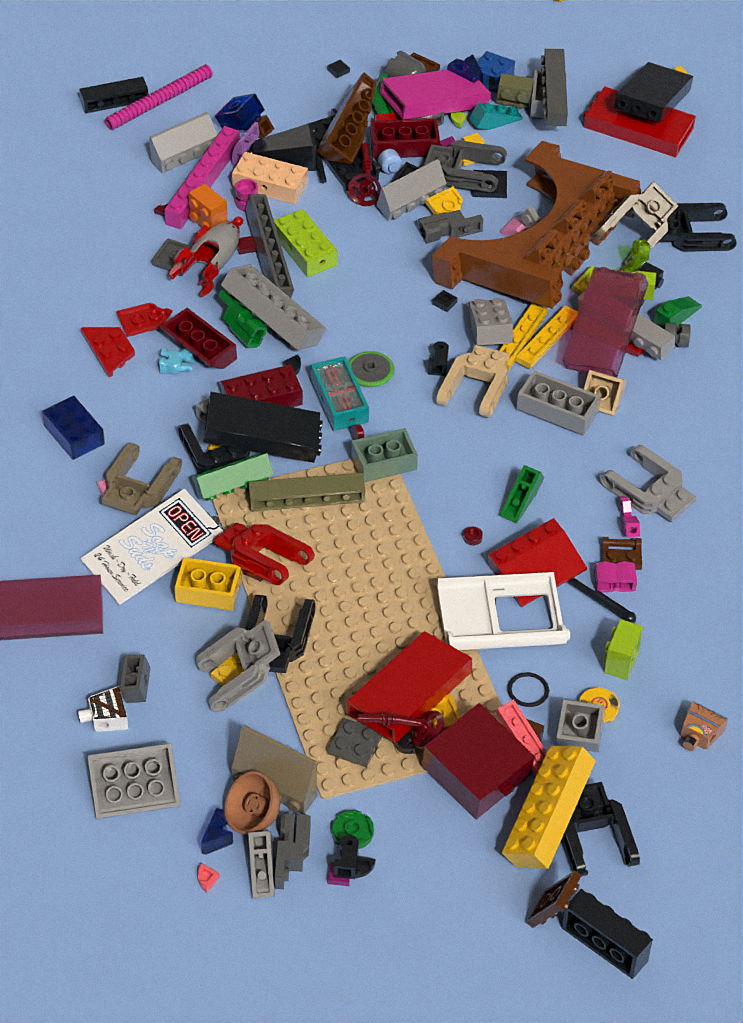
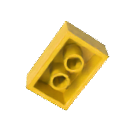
M183 557L175 584V600L177 603L234 611L242 582V568L233 564Z

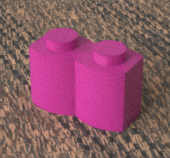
M604 561L596 564L594 575L597 590L600 592L636 591L637 576L634 563L622 561L615 564Z

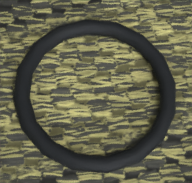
M530 672L514 676L507 688L510 698L514 699L520 706L535 707L544 703L550 691L548 683L543 677ZM529 676L540 680L545 687V694L542 699L534 703H526L516 699L512 693V685L517 679Z

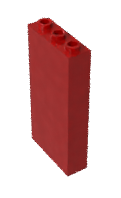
M605 86L601 92L597 93L596 100L591 102L589 110L585 111L583 116L585 121L584 128L675 158L693 131L696 119L695 115L673 109L659 123L615 109L614 104L618 90Z
M424 631L347 700V715L357 721L358 714H383V712L386 715L390 712L391 715L395 713V715L420 719L472 673V657ZM360 722L395 744L414 727L397 723L395 725H392V723L390 725H387V723L383 725L382 723Z

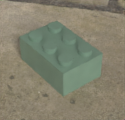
M406 428L352 440L351 456L358 472H363L364 483L417 470L418 454Z

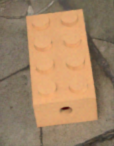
M244 152L232 172V186L236 189L235 186L238 181L251 179L258 185V194H266L268 198L296 205L308 184V168Z

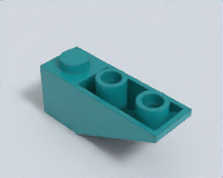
M478 102L469 119L476 128L491 130L520 121L523 117L516 107Z

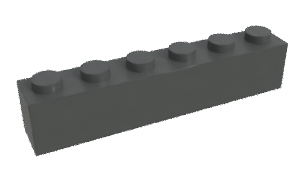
M545 49L544 55H541V65H544L541 66L542 86H545L542 88V97H545L543 98V108H546L543 109V119H546L547 126H567L568 107L564 49Z

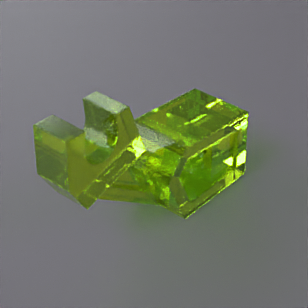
M646 240L633 241L630 255L633 260L630 264L620 267V271L625 274L636 272L644 262L649 260L651 245Z

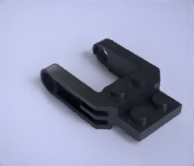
M677 203L678 207L667 218L668 232L659 240L673 241L674 245L683 251H729L737 245L736 238L731 233H693L690 222L721 221L725 219L728 212L723 203ZM717 210H723L719 214H714ZM725 240H731L729 243H723Z
M188 423L178 425L180 440L197 474L250 457L249 450L227 446L203 452Z
M257 594L254 596L245 626L246 630L250 631L264 621L268 605L267 596ZM305 599L303 608L300 609L293 637L274 635L281 655L269 662V672L286 673L289 662H293L304 655L315 616L316 603L314 599Z
M602 782L585 785L562 837L573 871L578 872L582 876H587L588 870H586L583 849L577 833L604 828L608 825L613 826L627 867L640 864L639 852L621 803L607 798Z

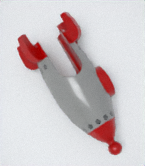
M237 216L233 221L223 222L211 228L204 225L197 233L191 250L183 248L176 254L174 262L178 264L174 265L169 273L170 279H174L181 272L184 275L197 262L204 263L208 266L203 271V279L199 283V285L203 284L199 296L203 297L209 294L214 288L213 279L230 260L238 247L239 226L243 224V219Z

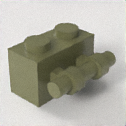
M501 73L496 103L503 104L506 107L510 105L516 106L518 109H529L534 79Z

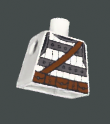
M119 686L90 696L88 698L89 709L78 711L80 723L93 721L96 732L128 729L127 714Z

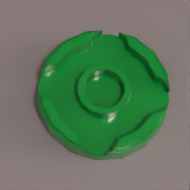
M348 810L340 813L333 822L332 837L340 846V841L344 836L353 835L359 840V849L371 842L374 836V823L367 814H361V811Z

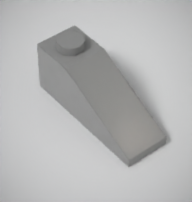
M272 832L248 833L253 898L275 897Z

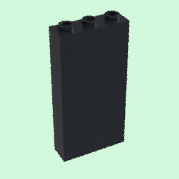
M647 62L617 92L614 108L661 123L689 93L694 76Z
M210 391L203 442L314 463L316 456H320L322 445L319 444L321 443L322 433L319 431L322 429L323 420H320V412Z

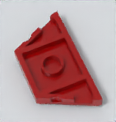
M121 327L81 328V334L108 378L113 376L114 370L118 367L122 368L126 361L135 356V350Z

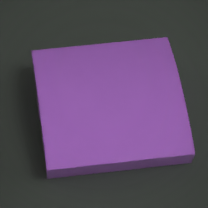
M257 122L236 143L232 154V165L236 166L244 152L249 153V148H252V144L259 137Z

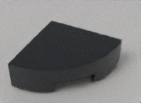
M297 354L283 361V366L292 365L297 375L301 369L300 356Z
M358 856L355 878L368 875L373 870L376 859Z

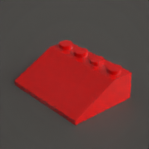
M554 518L488 554L490 569L495 575L554 572L556 587L587 570L585 563L566 532ZM542 595L514 596V599L523 607Z

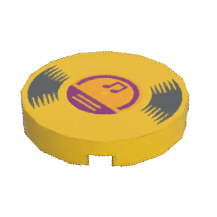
M598 687L591 688L581 695L579 702L604 705V724L605 722L614 721L618 716L620 704L613 692Z

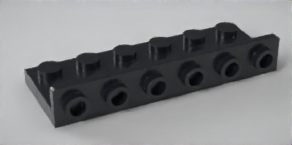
M335 108L331 109L330 117L311 122L316 147L319 146L337 113ZM362 145L351 164L329 161L321 155V158L345 191H348L349 182L354 176L364 173L362 170ZM369 153L373 168L371 175L379 180L380 166L373 160L371 153ZM364 177L359 178L356 181L360 183L364 180Z

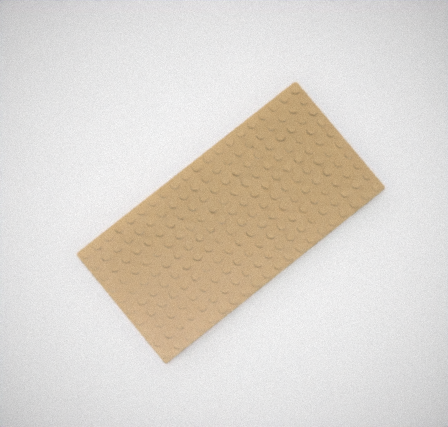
M349 459L271 477L269 480L359 472L354 460ZM401 474L365 482V502L251 512L249 487L244 489L237 487L233 493L223 495V493L217 494V498L212 500L223 531L235 523L243 524L247 528L254 524H268L309 545L314 551V560L307 565H301L264 547L259 553L283 564L288 569L289 578L281 585H274L264 579L260 582L245 575L242 568V584L251 606L256 594L267 596L268 605L264 620L270 622L274 635L293 637L300 609L303 608L305 599L315 600V616L304 655L293 662H289L286 673L275 672L305 756L317 761V789L322 799L427 773L422 767L424 748L420 749L415 746V754H404L399 752L398 747L384 736H382L367 768L328 754V750L344 718L360 723L347 715V700L422 632L425 631L445 642L437 580L438 578L446 577ZM300 551L301 556L304 559H307L306 553L304 551ZM275 570L276 577L281 579L280 572ZM478 650L461 651L472 657V673L449 693L461 717L480 703L503 725L495 712L502 705ZM413 728L406 734L411 735Z

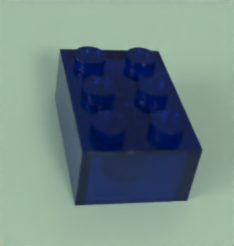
M74 395L42 411L44 427L72 460L105 444L103 428Z

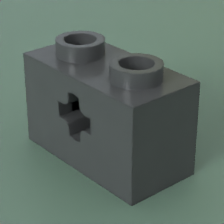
M144 654L125 655L120 692L126 703L146 702L151 667Z

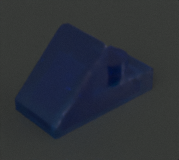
M473 54L464 61L456 58L447 67V70L472 83L477 82L483 77V73Z
M216 808L201 841L202 854L207 855L233 844V833L225 830L227 819H225V811Z

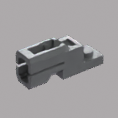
M460 210L442 212L419 218L418 231L425 243L438 241L442 236L446 235L459 238L483 232V217L477 215L464 218Z
M285 813L281 815L280 838L283 841H278L275 889L284 890V882L289 881V871L303 872V860L309 856L311 816L307 814H297L295 843V814Z

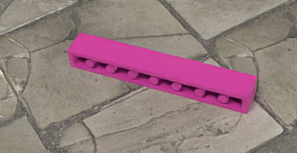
M226 126L223 127L165 208L166 225L178 229L183 228L190 218L189 192L204 183L211 188L232 158L234 147L240 140L239 130Z

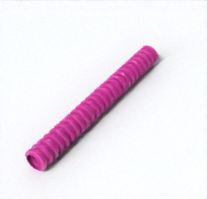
M204 64L191 71V73H187V75L163 86V88H159V90L122 108V110L114 112V114L105 118L106 125L109 129L114 130L144 114V112L146 113L148 110L200 84V82H204V80L213 76L211 68Z

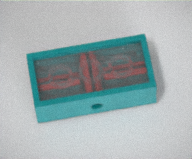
M346 356L311 364V381L333 431L356 424L369 423V406Z

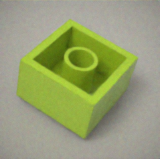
M620 619L618 626L613 627L611 632L612 639L607 641L604 651L606 652L603 659L605 674L628 680L640 650L644 626Z

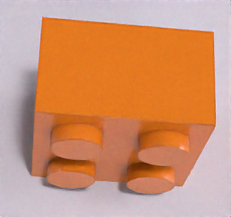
M205 183L189 192V217L201 228L204 225L211 228L228 221L227 201Z

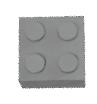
M563 699L557 732L558 746H583L586 751L599 752L605 719L604 705Z

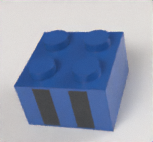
M486 51L472 68V73L489 91L498 94L501 73L514 75L515 61Z

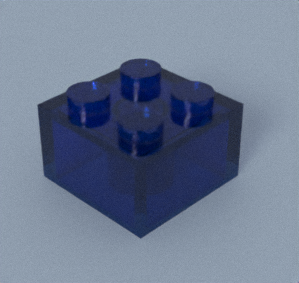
M255 93L233 97L215 115V118L222 129L226 126L235 130L245 131L251 127L253 121L261 117L260 114L265 109Z

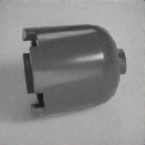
M398 51L396 58L390 59L385 73L388 74L387 78L426 73V68L423 63L403 51Z

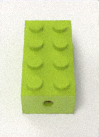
M304 209L274 220L281 246L306 277L338 265V250Z

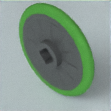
M361 352L352 357L348 362L358 384L362 386L376 387L383 385L394 374V364L391 359L379 352Z

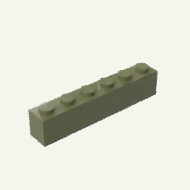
M363 472L249 482L251 512L365 502L366 490Z

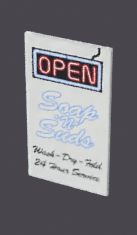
M183 489L80 559L115 599L116 603L121 605L180 565L183 557L190 558L214 542L216 536L224 531L194 500L188 491Z

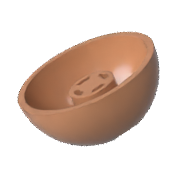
M257 771L241 775L231 786L225 801L226 820L234 831L241 834L266 830L273 824L280 810V794L276 785L269 777Z

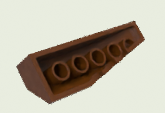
M365 72L361 74L349 92L316 150L329 161L351 164L365 140V129L368 126L367 119L371 112L370 105L377 83Z

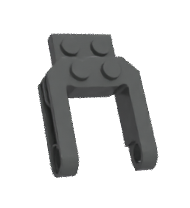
M461 140L452 142L449 147L431 144L424 166L438 159L446 180V186L492 192L497 187L498 178L490 174H483V172L461 169L463 160L502 164L505 162L507 151L501 146ZM494 153H499L502 157L498 158L494 156ZM489 180L493 182V184L488 185L485 183V181Z

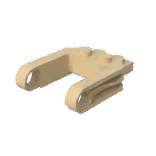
M475 345L472 353L456 357L438 391L437 404L446 406L457 390L463 376L466 375L491 383L479 410L480 415L490 418L508 384L506 365L510 359V354Z

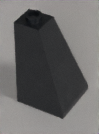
M311 123L255 140L252 148H249V153L306 167L308 171H316V143Z

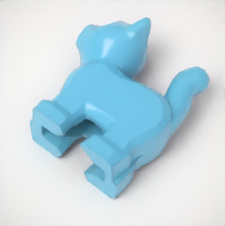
M162 348L161 356L163 358L160 357L159 361L161 374H178L179 372L193 370L191 365H181L182 361L190 364L195 363L194 354L184 348L178 351Z

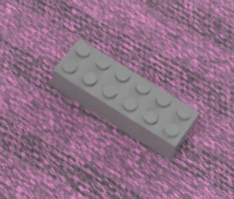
M251 264L230 268L221 284L228 294L237 298L241 305L250 309L254 316L263 320L267 327L277 332V335L290 343L293 349L302 350L317 346L327 329Z

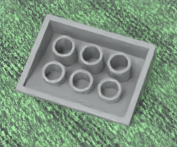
M172 743L88 756L96 819L180 806Z

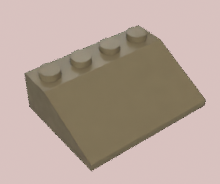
M245 725L242 727L232 764V779L236 781L247 772H260L269 777L276 785L280 794L281 804L287 806L293 812L305 814L317 797V761Z

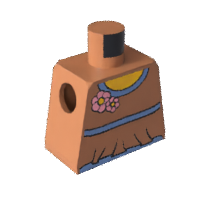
M693 701L681 731V737L685 739L683 746L689 751H693L696 746L708 749L726 730L728 718Z

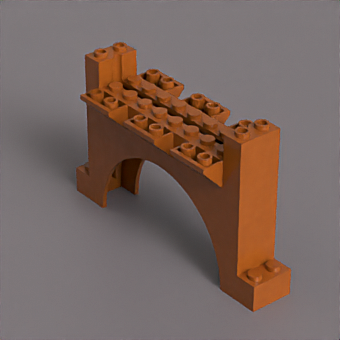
M541 141L524 159L525 162L535 166L536 173L527 183V186L540 191L552 200L554 206L551 211L531 228L504 238L467 240L450 236L431 256L435 284L453 289L463 279L552 309L562 298V271L565 270L572 276L590 256L588 242L591 240L595 245L599 246L607 238L608 234L615 229L616 224L613 228H609L601 236V239L593 234L595 229L626 195L641 194L640 181L612 173L610 170L604 171L561 158L559 145ZM629 209L624 216L633 218L635 215Z

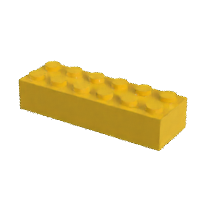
M583 746L549 747L502 851V854L515 867L549 869L596 762Z

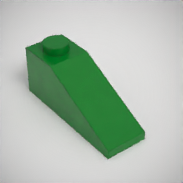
M689 296L669 300L656 309L654 323L663 329L665 322L675 323L678 326L702 308V305Z
M526 465L523 466L499 515L500 517L516 524L518 523L544 480V476L540 471Z

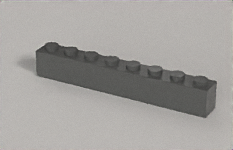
M249 194L245 210L264 276L292 298L294 287L266 194Z

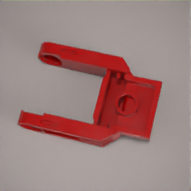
M235 523L216 536L214 544L231 552L233 564L274 585L284 583L289 578V572L283 564L259 553L264 547L301 565L309 564L315 557L314 551L309 545L268 524H254L247 528L243 524ZM300 551H304L306 553L307 559H304L301 556ZM275 570L280 572L281 579L276 577Z

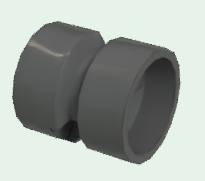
M665 322L664 329L675 335V344L678 347H689L691 325L679 324V326H676L675 323Z

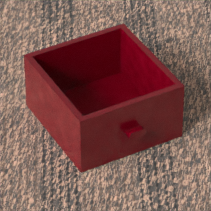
M478 703L424 746L422 767L477 820L531 775L535 756L485 707Z

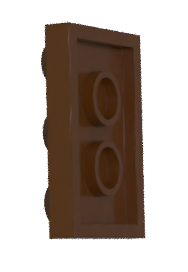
M573 871L547 888L526 923L534 928L540 923L543 925L548 918H554L559 911H565L570 904L568 900L570 895H573L580 886L578 882L582 875Z

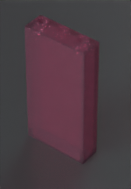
M594 267L562 359L566 369L589 373V370L618 377L648 287L645 275L638 272L629 273L624 270H611L607 267Z
M101 575L0 581V640L104 634Z

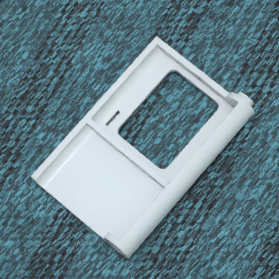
M554 572L438 578L437 580L445 643L452 645L459 651L566 645L567 640H570L569 628L566 629L562 622ZM532 595L547 596L553 625L552 629L505 632L499 629L495 598Z

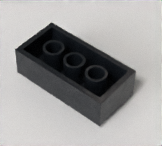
M580 889L570 900L569 906L564 911L562 929L633 979L648 962L653 939L650 938L647 932L636 928L627 918H622L610 906L602 904L593 894L587 893L583 889Z

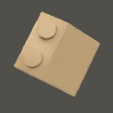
M589 370L584 390L601 396L600 412L615 416L622 400L627 380Z

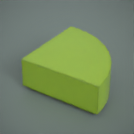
M452 112L450 119L456 127L462 128L467 119V114Z

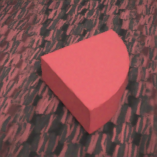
M201 864L198 869V882L201 888L208 893L220 878V874Z

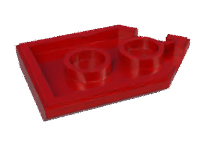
M146 303L118 310L116 314L126 337L160 329V326L167 321L173 310L157 307L153 303Z

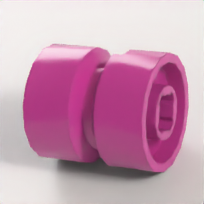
M242 179L235 186L236 206L239 210L245 212L249 194H258V185L251 179Z

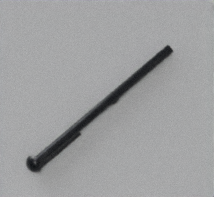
M575 578L567 581L625 621L636 622V614L629 611L599 590H592Z

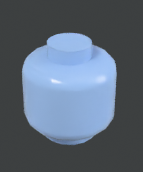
M386 149L378 157V163L385 173L394 174L401 169L402 160L395 150Z

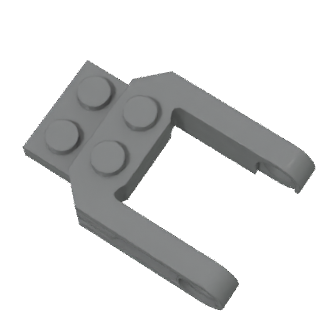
M643 445L636 446L630 452V455L646 471L658 478L646 492H643L612 470H607L600 477L602 485L619 498L628 496L631 507L641 514L657 512L670 522L674 521L696 502V496L682 487L681 471Z
M264 620L250 631L236 627L196 657L199 670L210 671L238 652L242 667L245 670L210 697L209 705L212 711L221 712L226 710L266 681L270 670L269 662L281 655L270 622Z

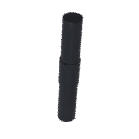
M316 151V168L320 183L324 184L327 182L321 155Z

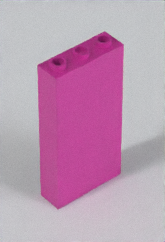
M468 67L383 78L380 89L381 95L403 120L431 116L441 112L445 114L475 109L478 102L489 103L491 99L489 90Z

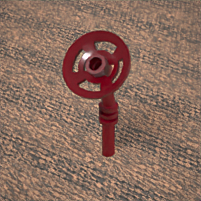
M362 143V170L364 173L358 174L351 179L348 185V192L351 199L358 205L371 206L379 199L381 185L371 175L373 168L369 156L368 143ZM364 177V180L360 183L356 181L357 179ZM353 187H356V192L359 195V197L355 195ZM371 195L375 197L372 200L364 201L365 197H369Z
M435 710L425 713L420 719L395 715V713L391 715L390 712L387 715L385 712L383 714H358V722L382 723L383 725L385 723L387 725H390V723L395 725L397 723L414 726L411 740L413 745L420 749H423L426 744L442 733L444 728V717ZM434 718H437L436 728L433 727Z

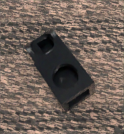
M438 341L433 345V358H429L428 375L446 376L449 345L446 342Z
M346 835L341 839V859H335L334 877L355 879L359 855V840L357 837Z

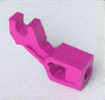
M628 496L620 497L623 533L626 537L640 536V522L636 516H631V502L628 500Z

